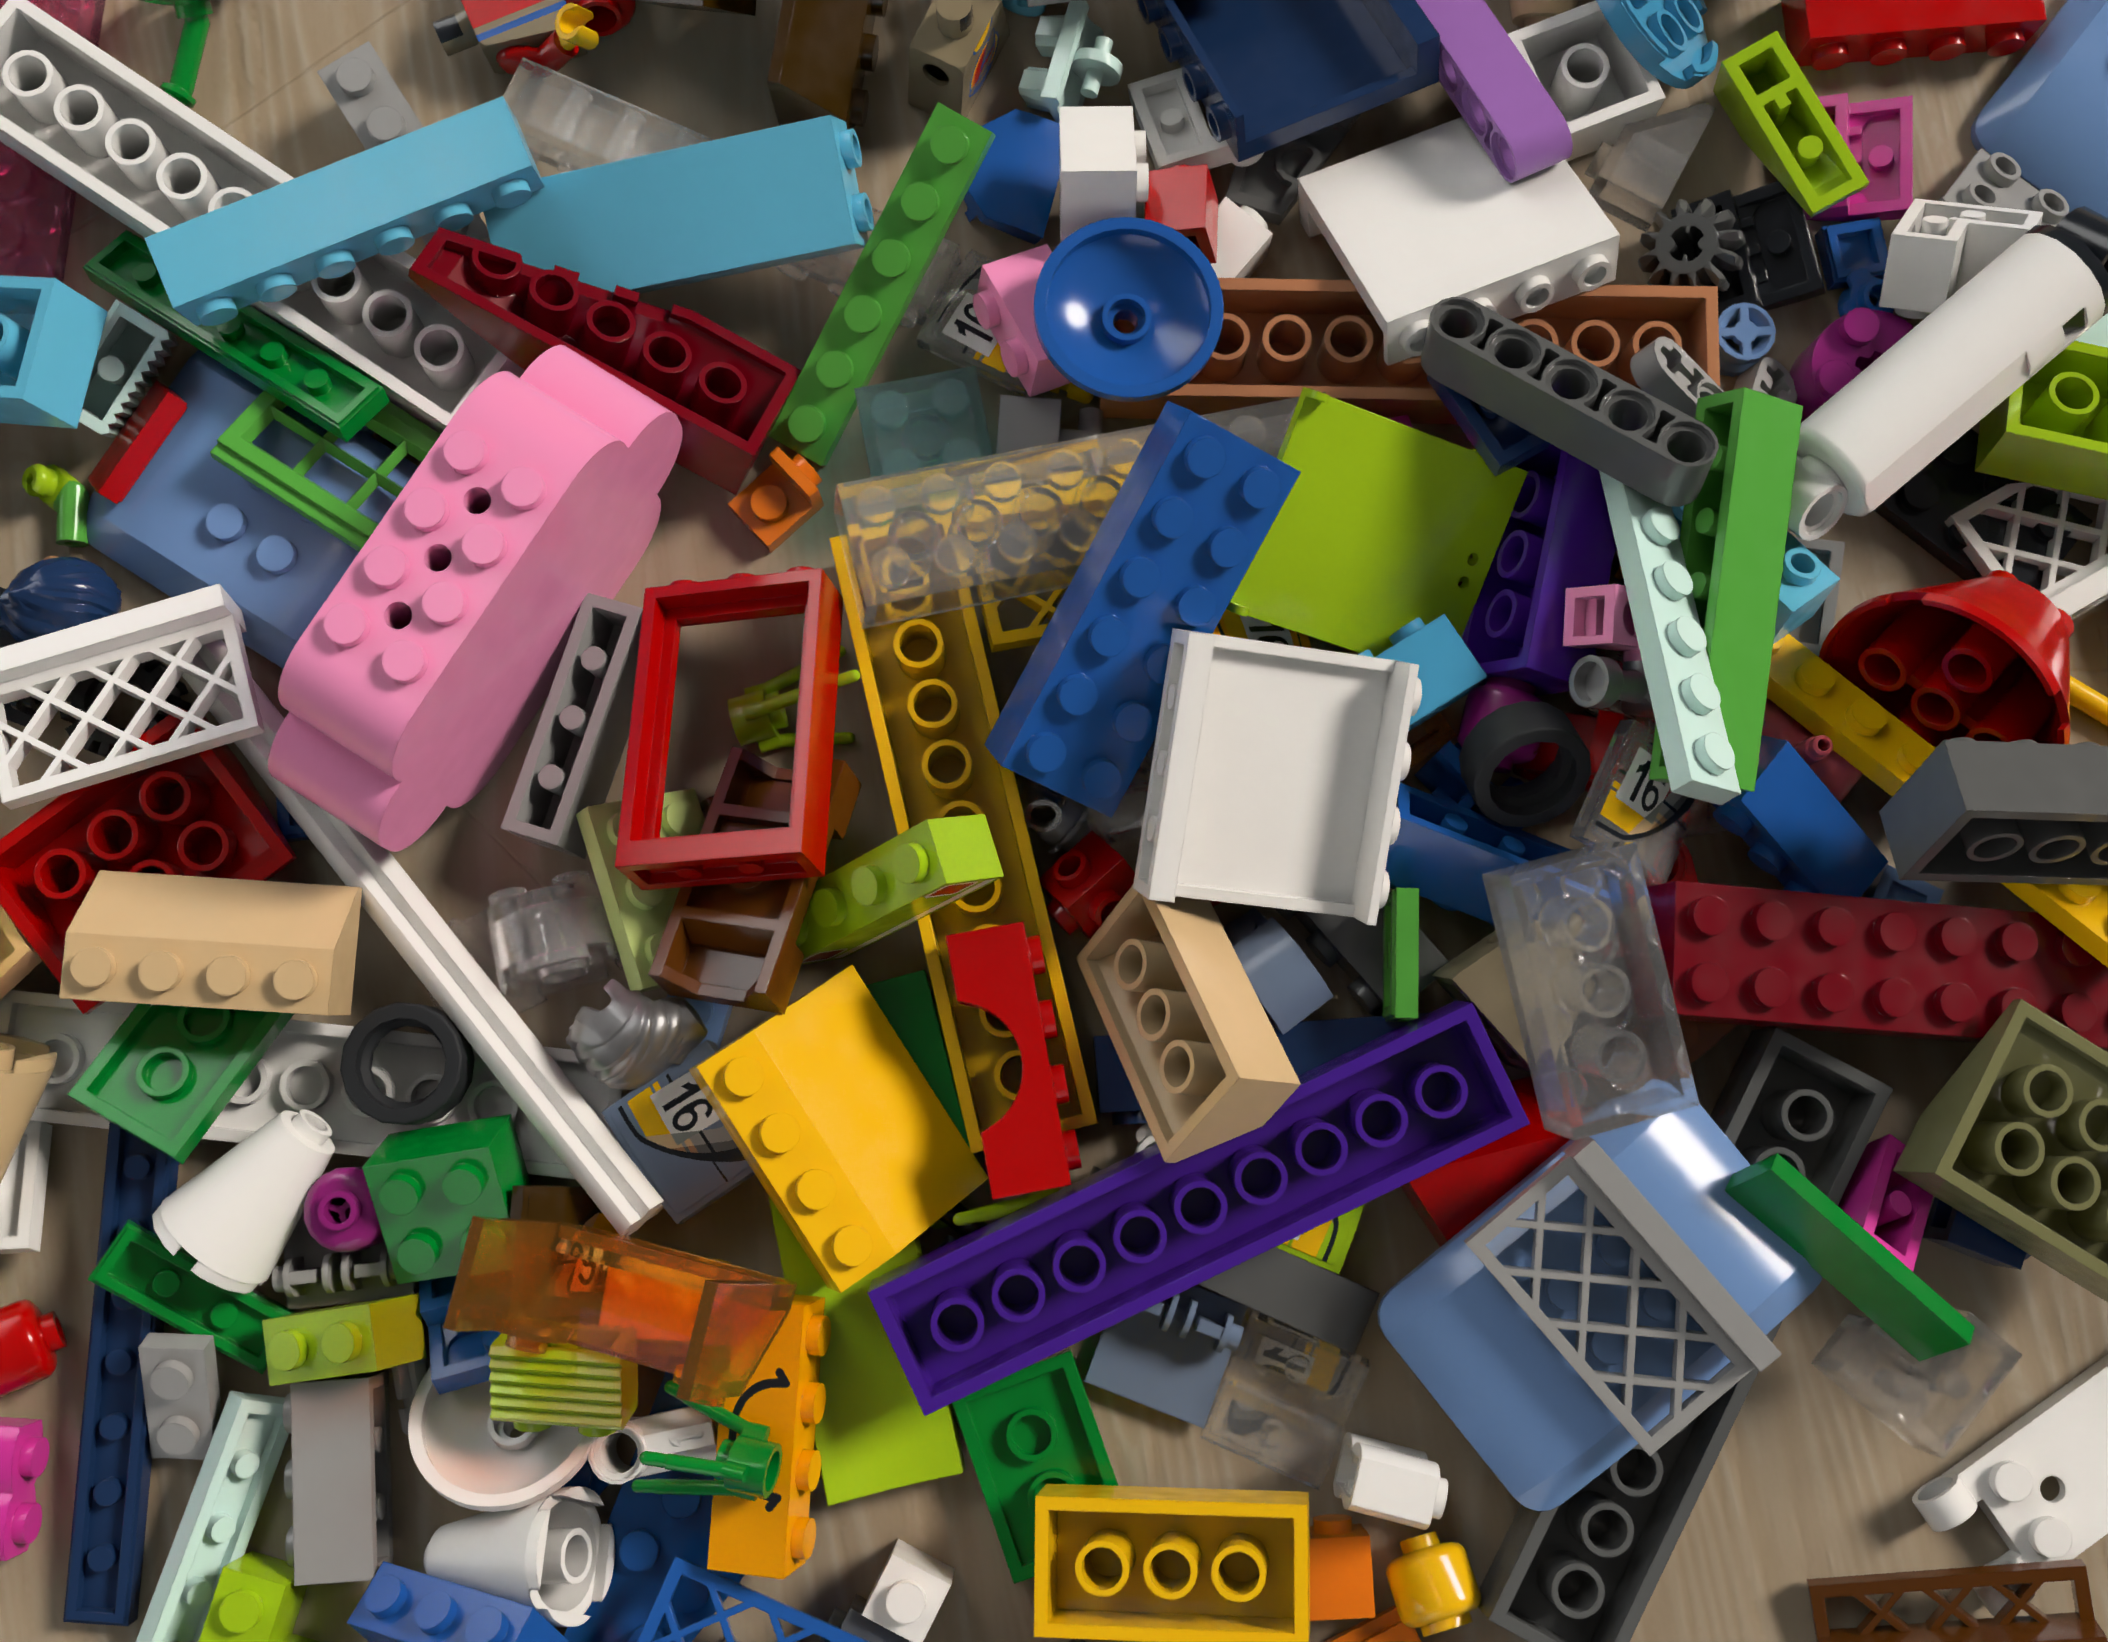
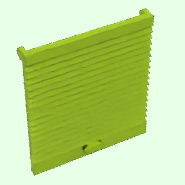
M1303 387L1277 459L1299 470L1301 473L1226 609L1238 615L1265 621L1358 653L1369 649L1374 657L1393 646L1389 640L1392 634L1418 617L1427 625L1445 614L1459 636L1462 637L1528 472L1513 467L1495 477L1479 453L1338 400L1325 393Z

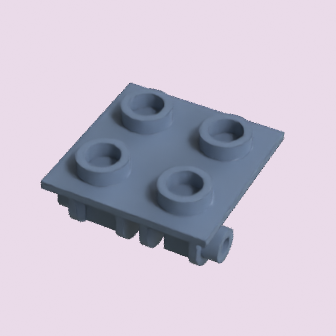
M1193 1286L1104 1329L1084 1382L1204 1428L1231 1352L1237 1350L1242 1338L1244 1327L1241 1325L1248 1306L1198 1286Z

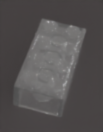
M1604 841L1482 874L1544 1129L1575 1141L1700 1105L1636 842Z

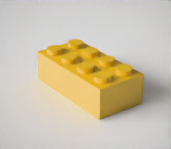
M1047 1483L1035 1496L1034 1637L1138 1642H1309V1492Z

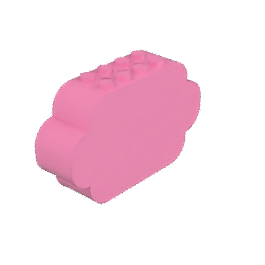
M557 345L543 352L530 364L520 378L509 371H501L491 375L479 384L459 407L291 651L283 668L278 686L279 702L289 713L277 731L270 749L268 770L271 776L379 846L393 852L401 851L419 839L436 821L446 806L458 808L473 799L501 767L548 697L581 603L586 595L591 593L613 600L648 547L661 512V500L657 494L670 474L682 442L683 430L677 415L565 345Z

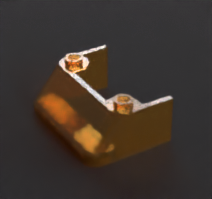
M473 1216L443 1328L455 1332L497 1331L507 1334L505 1343L507 1347L536 1354H545L548 1343L573 1344L674 1374L672 1381L679 1385L676 1398L706 1406L724 1407L727 1397L742 1395L791 1311L797 1283L778 1276L634 1237L620 1236L618 1233L592 1226L559 1221Z

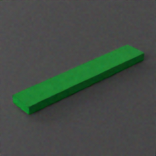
M127 229L83 266L91 282L346 443L390 402L382 386L250 305L238 309V315L226 323L214 326L194 325L173 309L146 241Z

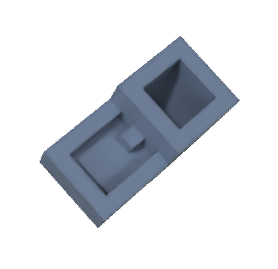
M1253 907L1243 916L1234 919L1224 927L1270 1023L1282 1035L1334 997L1305 953L1273 917L1267 920Z

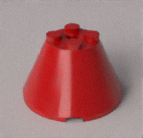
M1995 570L1988 573L1985 577L1899 591L1866 600L1845 614L1830 630L1822 644L1819 658L1935 748L1943 740L1957 737H1969L1975 741L2013 742L2030 739L2037 743L2069 744V638L2074 632V623L2065 611L2057 608L2044 594L2034 587L2019 581L2013 574L2007 571Z

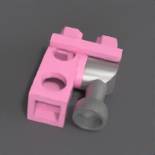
M1607 584L1566 588L1563 646L1579 649L1599 648L1623 651L1622 670L1619 664L1611 658L1587 655L1579 659L1572 668L1569 677V690L1573 700L1582 707L1598 709L1610 707L1617 700H1621V710L1623 713L1637 715V717L1655 718L1625 586Z

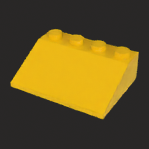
M853 965L843 969L789 1004L785 1015L775 1013L689 1069L692 1077L829 1289L842 1293L895 1256L988 1179L987 1174L974 1154H971L969 1146Z

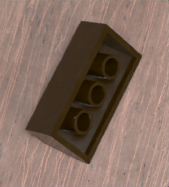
M782 0L767 77V84L779 126L832 115L845 121L847 129L853 128L855 130V126L864 127L869 103L868 90L862 89L865 71H875L879 51V36L873 34L876 16L885 17L888 0Z

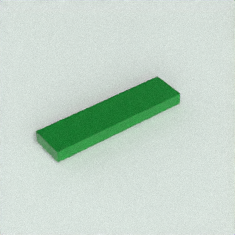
M1778 1153L1732 1174L1725 1192L1802 1255L1816 1272L1919 1362L1970 1345L1975 1326Z

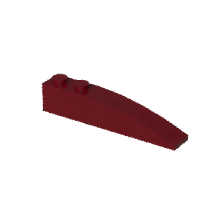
M441 227L438 228L409 268L408 277L464 325L524 370L546 350L557 345H565L677 415L683 430L682 442L675 463L737 495L768 439L802 370L691 309L673 304L671 311L650 305L638 301L639 292L616 285L614 292L578 281L580 275L578 272L555 265L554 270H544L523 263L520 253Z

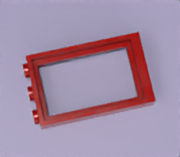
M797 566L781 573L764 575L736 573L730 575L727 579L702 582L677 580L667 586L645 588L615 868L641 890L825 876L843 597L822 568L814 569L806 566ZM805 613L789 827L660 838L681 627Z

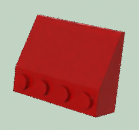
M168 715L142 734L139 739L151 745L169 741L182 720ZM196 728V730L194 731V733H195V732H198V731H202V730ZM226 744L58 796L0 839V905L61 984L66 931L99 870L267 881L297 859L243 765ZM133 747V749H132L130 752H133V751H136V750H139V749ZM72 999L82 1014H90L106 1002Z

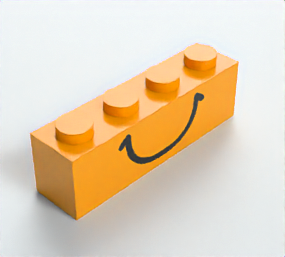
M749 1290L728 1298L720 1406L749 1422L770 1426L768 1441L779 1443L782 1446V1463L777 1483L767 1499L758 1497L756 1501H751L735 1496H713L708 1570L783 1580L805 1564L813 1552L816 1540V1522L814 1518H809L810 1495L817 1487L821 1472V1455L818 1450H814L816 1424L823 1417L826 1405V1388L824 1383H819L821 1356L823 1357L828 1350L831 1338V1321L828 1316H824L825 1297ZM718 1423L716 1456L721 1443L725 1439L735 1440L740 1435Z

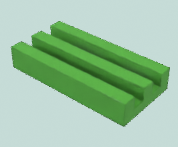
M1396 887L1389 892L1383 912V1018L1388 1022H1409L1418 1019L1419 888Z

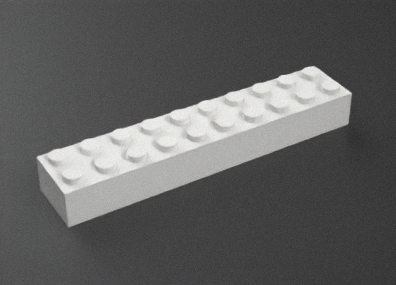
M8 0L0 9V142L146 238L294 179L28 0ZM404 251L394 255L376 254L356 262L354 270L346 275L332 279L318 277L298 285L297 291L286 299L276 302L258 301L250 305L382 386L392 403L440 434L444 431L465 399L488 377L501 371H509L520 378L525 371L464 325L408 277L409 268L416 259Z

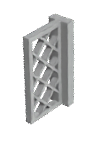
M1582 1134L1563 1151L1565 1153L1563 1157L1465 1239L1464 1242L1645 1452L1651 1456L1754 1368L1762 1372L1780 1357L1782 1353L1597 1142ZM1567 1175L1584 1194L1583 1223L1545 1220L1546 1193ZM1535 1203L1534 1219L1518 1218ZM1594 1207L1597 1208L1611 1226L1594 1224ZM1506 1227L1534 1229L1531 1267L1502 1265L1486 1247V1244ZM1544 1230L1582 1233L1580 1272L1542 1268ZM1593 1234L1621 1236L1630 1246L1628 1276L1591 1273ZM1641 1260L1657 1278L1640 1277ZM1512 1276L1531 1277L1529 1295ZM1541 1278L1579 1282L1577 1320L1551 1318L1543 1313L1539 1308ZM1590 1283L1628 1286L1625 1324L1588 1321ZM1639 1287L1667 1289L1676 1299L1674 1328L1637 1325ZM1687 1313L1703 1331L1686 1330ZM1558 1329L1576 1330L1575 1348ZM1587 1331L1625 1335L1623 1373L1593 1370L1585 1361ZM1636 1336L1674 1339L1672 1377L1634 1374ZM1688 1340L1715 1343L1729 1359L1730 1363L1710 1380L1683 1378L1685 1342ZM1604 1382L1622 1384L1621 1402ZM1633 1385L1671 1388L1669 1414L1651 1430L1646 1432L1631 1414ZM1683 1389L1696 1391L1682 1403Z

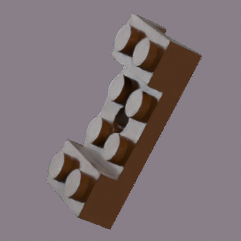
M732 747L700 834L789 827L793 769L778 768L744 748ZM833 759L827 850L831 839H844L862 786L847 762L839 759ZM818 877L680 887L648 975L670 996L785 1015L804 958V954L797 947L796 941Z

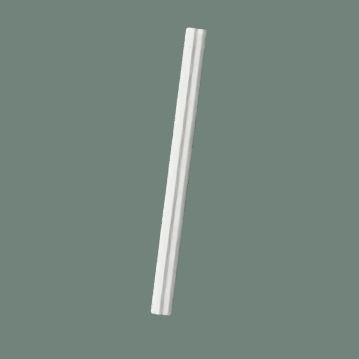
M221 639L202 645L190 664L213 675L228 653L226 644ZM183 673V678L199 696L207 683ZM232 674L228 682L235 685L234 677ZM253 680L265 733L234 743L345 885L362 888L361 905L618 1234L625 1238L637 1231L647 1220L657 1215L664 1208L662 1205L664 1200L389 850L379 846L271 776L268 770L269 753L284 717ZM224 691L220 692L209 709L220 725L243 718L239 699Z

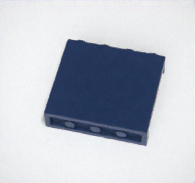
M1136 0L1147 25L1155 23L1158 28L1159 40L1167 60L1170 63L1178 61L1181 66L1183 81L1193 102L1201 100L1204 104L1207 121L1214 138L1219 143L1226 140L1238 162L1439 82L1440 35L1416 0Z

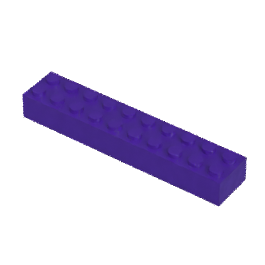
M1455 1000L1297 1076L1301 1085L1260 1128L1176 1163L1164 1162L1159 1148L1155 1144L873 1279L867 1293L924 1416L1529 1125L1530 1122L1473 1003Z

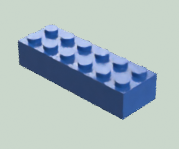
M1167 401L984 744L998 763L1019 775L1112 818L1156 738L1172 628L1213 634L1301 472L1199 414Z

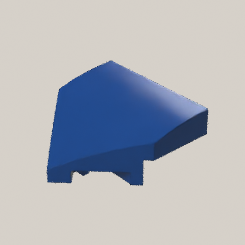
M1014 109L982 126L993 132L996 137L963 199L967 205L965 214L969 222L979 218L980 222L1035 245L1044 237L1059 181V123L1026 111Z

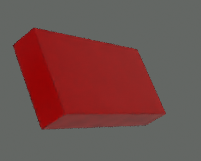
M158 380L154 382L87 478L97 493L116 504L123 501L188 408L186 406L187 403L177 393Z

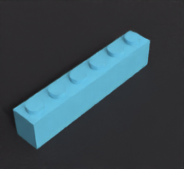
M501 96L144 239L173 309L196 326L201 324L214 326L232 320L238 315V309L258 301L276 302L286 299L297 291L298 285L318 277L332 279L346 275L354 270L356 262L376 254L394 255L406 251L414 245L416 238L434 232L439 227L456 231L470 224L473 221L474 215L491 208L508 209L519 206L531 198L532 192L545 186L519 123L505 98Z

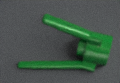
M667 1381L664 1385V1390L668 1394L740 1435L735 1440L725 1439L721 1443L715 1461L670 1453L642 1452L639 1460L643 1465L712 1476L715 1480L636 1479L632 1482V1490L636 1493L735 1496L751 1501H756L758 1497L763 1499L769 1498L777 1483L782 1463V1446L779 1443L768 1441L770 1426L749 1422L695 1391L687 1389L675 1381Z

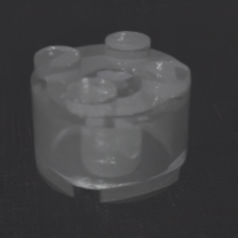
M578 870L559 874L551 879L552 886L528 892L524 887L505 888L492 893L488 897L491 909L487 911L484 918L502 994L511 997H522L520 986L537 985L540 996L563 993L586 987L608 978L607 965L613 962L620 970L623 969L598 885L591 882L588 871Z

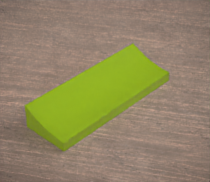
M768 1195L786 1291L789 1294L825 1297L824 1316H828L831 1321L830 1343L826 1354L823 1357L821 1356L819 1383H824L826 1388V1405L823 1417L816 1424L815 1442L817 1450L821 1455V1473L827 1505L831 1506L907 1485L962 1474L966 1467L953 1404L951 1403L924 1416L867 1293L873 1279L923 1256L919 1236L895 1256L840 1293L826 1286Z

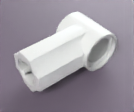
M719 1400L713 1401L714 1403L720 1405ZM690 1406L642 1417H631L623 1430H617L608 1436L592 1438V1445L588 1452V1461L594 1474L600 1480L609 1484H623L635 1478L671 1471L665 1468L643 1465L639 1460V1456L644 1451L670 1453L715 1461L718 1422ZM622 1433L629 1435L636 1443L638 1457L634 1466L624 1464L617 1454V1441Z

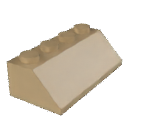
M99 870L66 931L59 998L327 1016L351 1015L362 888Z
M1132 885L1077 955L1076 960L1164 1162L1176 1163L1262 1127L1301 1083L1209 900L1175 897V903L1148 900L1133 889Z

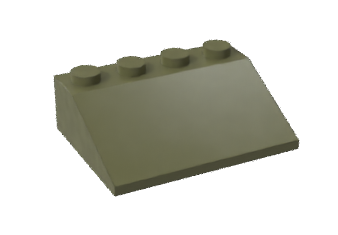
M2014 999L1923 1111L1893 1171L2108 1303V1052L2026 1001Z

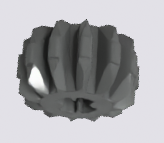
M1706 198L1698 204L1694 213H1692L1685 199L1677 201V216L1669 219L1661 211L1656 212L1654 220L1661 230L1659 233H1642L1640 238L1642 245L1650 250L1638 259L1640 269L1643 272L1652 273L1647 282L1648 285L1708 286L1713 283L1715 286H1718V290L1721 292L1727 291L1729 283L1722 272L1723 270L1737 271L1742 269L1743 260L1734 251L1746 243L1742 231L1732 229L1736 221L1733 213L1727 209L1715 214L1713 201ZM1693 243L1702 252L1698 257L1690 261L1686 254L1683 255L1681 251L1685 246Z

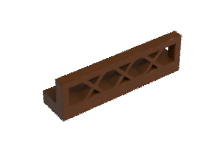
M2082 1559L1806 1579L1816 1642H2108L2107 1636L2094 1617L2087 1568ZM2070 1580L2075 1612L2045 1614L2031 1604L2029 1599L2044 1582ZM2012 1584H2022L2016 1590V1592L2009 1586H2007ZM1992 1586L2009 1599L1994 1618L1976 1619L1959 1606L1974 1587ZM1943 1589H1952L1947 1596L1938 1591ZM1922 1591L1939 1604L1925 1623L1907 1624L1890 1611L1904 1592ZM1884 1594L1879 1601L1870 1596ZM1854 1596L1871 1609L1855 1628L1829 1629L1825 1598ZM2021 1609L2029 1614L2028 1616H2016ZM1951 1614H1953L1955 1617L1959 1619L1955 1621H1946ZM1882 1619L1891 1624L1877 1626Z

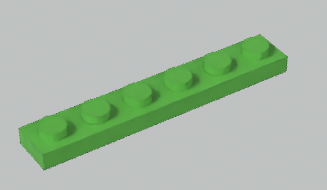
M937 103L769 437L820 466L828 464L996 137L993 132L945 105Z

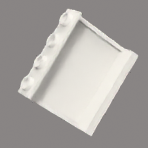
M1463 117L1297 178L1300 223L1309 238L1323 234L1383 331L1384 360L1388 366L1421 355L1430 313L1434 305L1443 299L1465 297L1511 320L1527 313L1537 312L1545 306L1579 293L1595 290L1603 284L1616 279L1620 234L1568 162L1563 160L1516 182L1509 183L1499 173Z
M1172 628L1133 889L1148 900L1175 903V897L1348 916L1354 917L1366 925L1376 926L1378 911L1385 906L1390 890V879L1388 872L1385 870L1389 845L1395 843L1400 830V811L1396 807L1400 781L1406 778L1411 764V748L1407 742L1411 716L1417 713L1422 698V683L1417 677L1419 665L1391 659Z

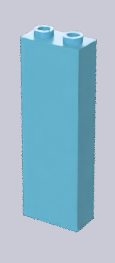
M832 115L541 177L545 187L532 192L531 198L525 203L508 209L494 207L484 211L490 243L520 253L523 263L544 270H554L555 265L580 273L578 279L580 282L614 292L616 285L640 294L862 249L868 241L867 231L874 229L872 206L868 195L865 192H859L855 168L862 166V153L857 134L853 128L847 129L845 121Z

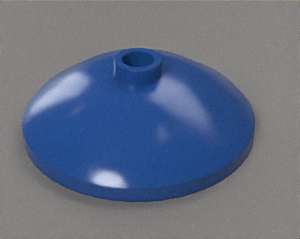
M1118 217L1100 220L1078 229L1053 250L1039 274L1034 295L1033 314L1037 336L1045 354L1066 379L1082 390L1098 397L1120 402H1139L1168 395L1189 383L1200 373L1211 358L1218 343L1223 324L1224 303L1220 283L1213 267L1192 241L1173 228L1152 220ZM1118 320H1128L1134 325L1135 330L1131 333H1121L1114 327V323Z

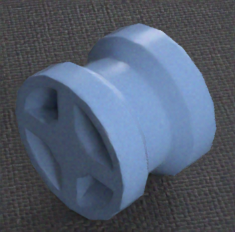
M1743 302L1731 305L1719 315L1720 375L1739 376L1740 373L1757 363L1769 352L1775 342L1776 329L1773 319L1766 310L1756 304ZM1726 339H1732L1739 345V351L1730 343H1727Z

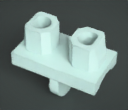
M1083 0L1069 2L1065 15L1040 16L1035 32V46L1042 57H1052L1049 69L1037 67L1024 69L1018 87L1019 94L1028 107L1050 112L1057 123H1059V107L1083 106L1085 97L1097 98L1100 86L1118 84L1123 72L1122 63L1118 58L1110 54L1113 46L1112 39L1104 36L1102 29L1088 18L1089 5L1087 1Z

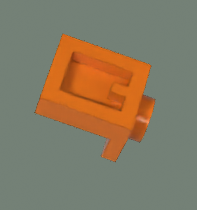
M778 446L768 454L772 465L728 503L730 510L770 553L824 506L819 489L816 487L822 482L819 474L800 454L790 459Z

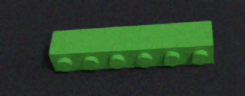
M1746 387L1701 397L1697 400L1695 419L1704 423L1714 432L1718 439L1719 449L1698 497L1690 504L1684 505L1680 543L1686 568L1693 582L1692 592L1700 625L1707 640L1706 650L1714 683L1721 697L1720 708L1728 741L1735 754L1734 766L1741 792H1755L1803 406ZM1655 725L1649 780L1670 784L1657 726Z

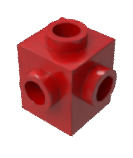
M1091 831L1070 851L1062 855L1039 878L1041 887L1052 899L1046 906L1047 912L1069 936L1078 928L1090 940L1134 884L1135 872L1118 852L1095 832Z

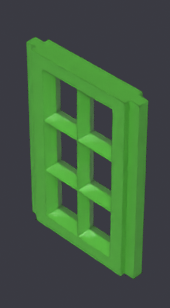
M263 391L217 439L218 444L210 451L212 458L360 552L379 523L357 509L378 486L398 497L403 487L387 476L408 453L422 462L441 434L389 402L365 425L397 446L375 470L334 444L339 437L329 431L321 436L282 411L287 405L266 391ZM274 419L314 444L293 469L252 443ZM325 452L368 478L347 502L339 499L304 476Z

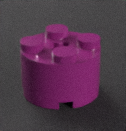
M1865 307L1854 308L1846 315L1832 322L1797 357L1789 372L1797 393L1796 404L1803 406L1801 423L1914 327L1897 315Z

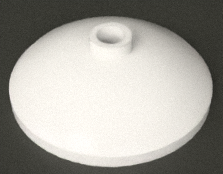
M430 1367L421 1380L412 1401L408 1422V1439L414 1462L420 1473L430 1486L447 1500L468 1509L489 1512L508 1511L525 1507L560 1489L573 1478L588 1460V1452L592 1445L591 1440L593 1437L580 1434L578 1427L552 1425L543 1431L525 1432L520 1437L511 1438L510 1433L514 1428L513 1422L492 1421L490 1419L492 1409L489 1405L491 1400V1394L489 1393L490 1381L439 1395L431 1381Z

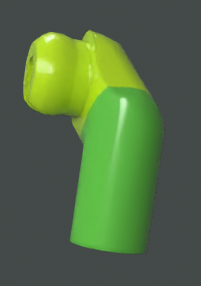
M32 464L22 476L23 488L30 496L39 497L40 500L57 512L56 544L66 547L88 546L87 511L90 494L86 487L64 468L57 465Z

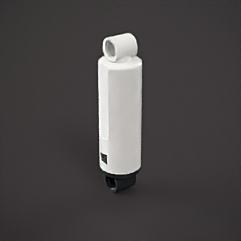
M2083 206L2068 213L2056 227L2051 225H2035L1806 418L1800 427L1788 530L1802 540L1812 541L1826 534L1838 522L1843 513L1864 517L1875 510L2108 313V218Z

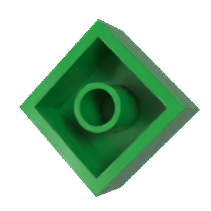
M508 1114L388 1134L362 1169L397 1284L506 1268L513 1185H531L512 1115Z

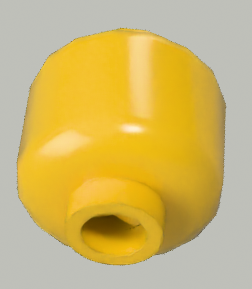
M1436 1531L1399 1542L1403 1555L1391 1560L1387 1565L1386 1577L1402 1623L1411 1628L1420 1627L1423 1637L1472 1623L1473 1620L1470 1612L1480 1605L1482 1599L1464 1546L1452 1541L1440 1543Z

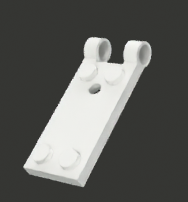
M2108 1354L1941 1476L1930 1480L1920 1487L1913 1495L1912 1502L1930 1528L1935 1532L1952 1529L1969 1519L1979 1505L2010 1549L1998 1559L1984 1566L2074 1559L2107 1535ZM2054 1476L2060 1486L2059 1494L2053 1500L2047 1501L2041 1494L2040 1486L2046 1477ZM2012 1584L2007 1586H2009L2016 1592V1590L2022 1584ZM1992 1586L1973 1588L1989 1613L1993 1616L2009 1600ZM2035 1592L2034 1595L2029 1599V1602L2033 1599V1597L2035 1596L2036 1592Z

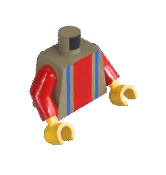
M461 0L464 6L463 10L432 22L447 56L480 44L494 73H508L509 75L543 80L552 78L572 58L588 54L587 50L595 49L599 43L598 33L585 27V24L593 19V12L574 3L566 4L565 0Z

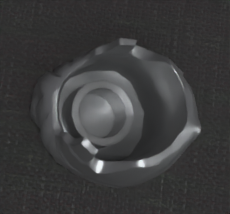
M611 979L603 987L610 995L611 1003L602 1010L582 1006L575 1016L573 1025L569 1027V1035L565 1039L566 1043L575 1052L579 1063L585 1064L590 1075L597 1078L599 1082L606 1084L612 1089L636 1090L659 1076L671 1065L683 1063L687 1055L707 1036L708 1030L700 1015L686 999L682 997H668L652 1001L639 990L629 991L618 981Z

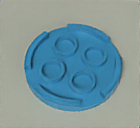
M1596 0L1610 27L1625 48L1649 73L1663 83L1678 89H1688L1714 71L1718 59V44L1713 40L1708 43L1701 17L1708 10L1704 0Z

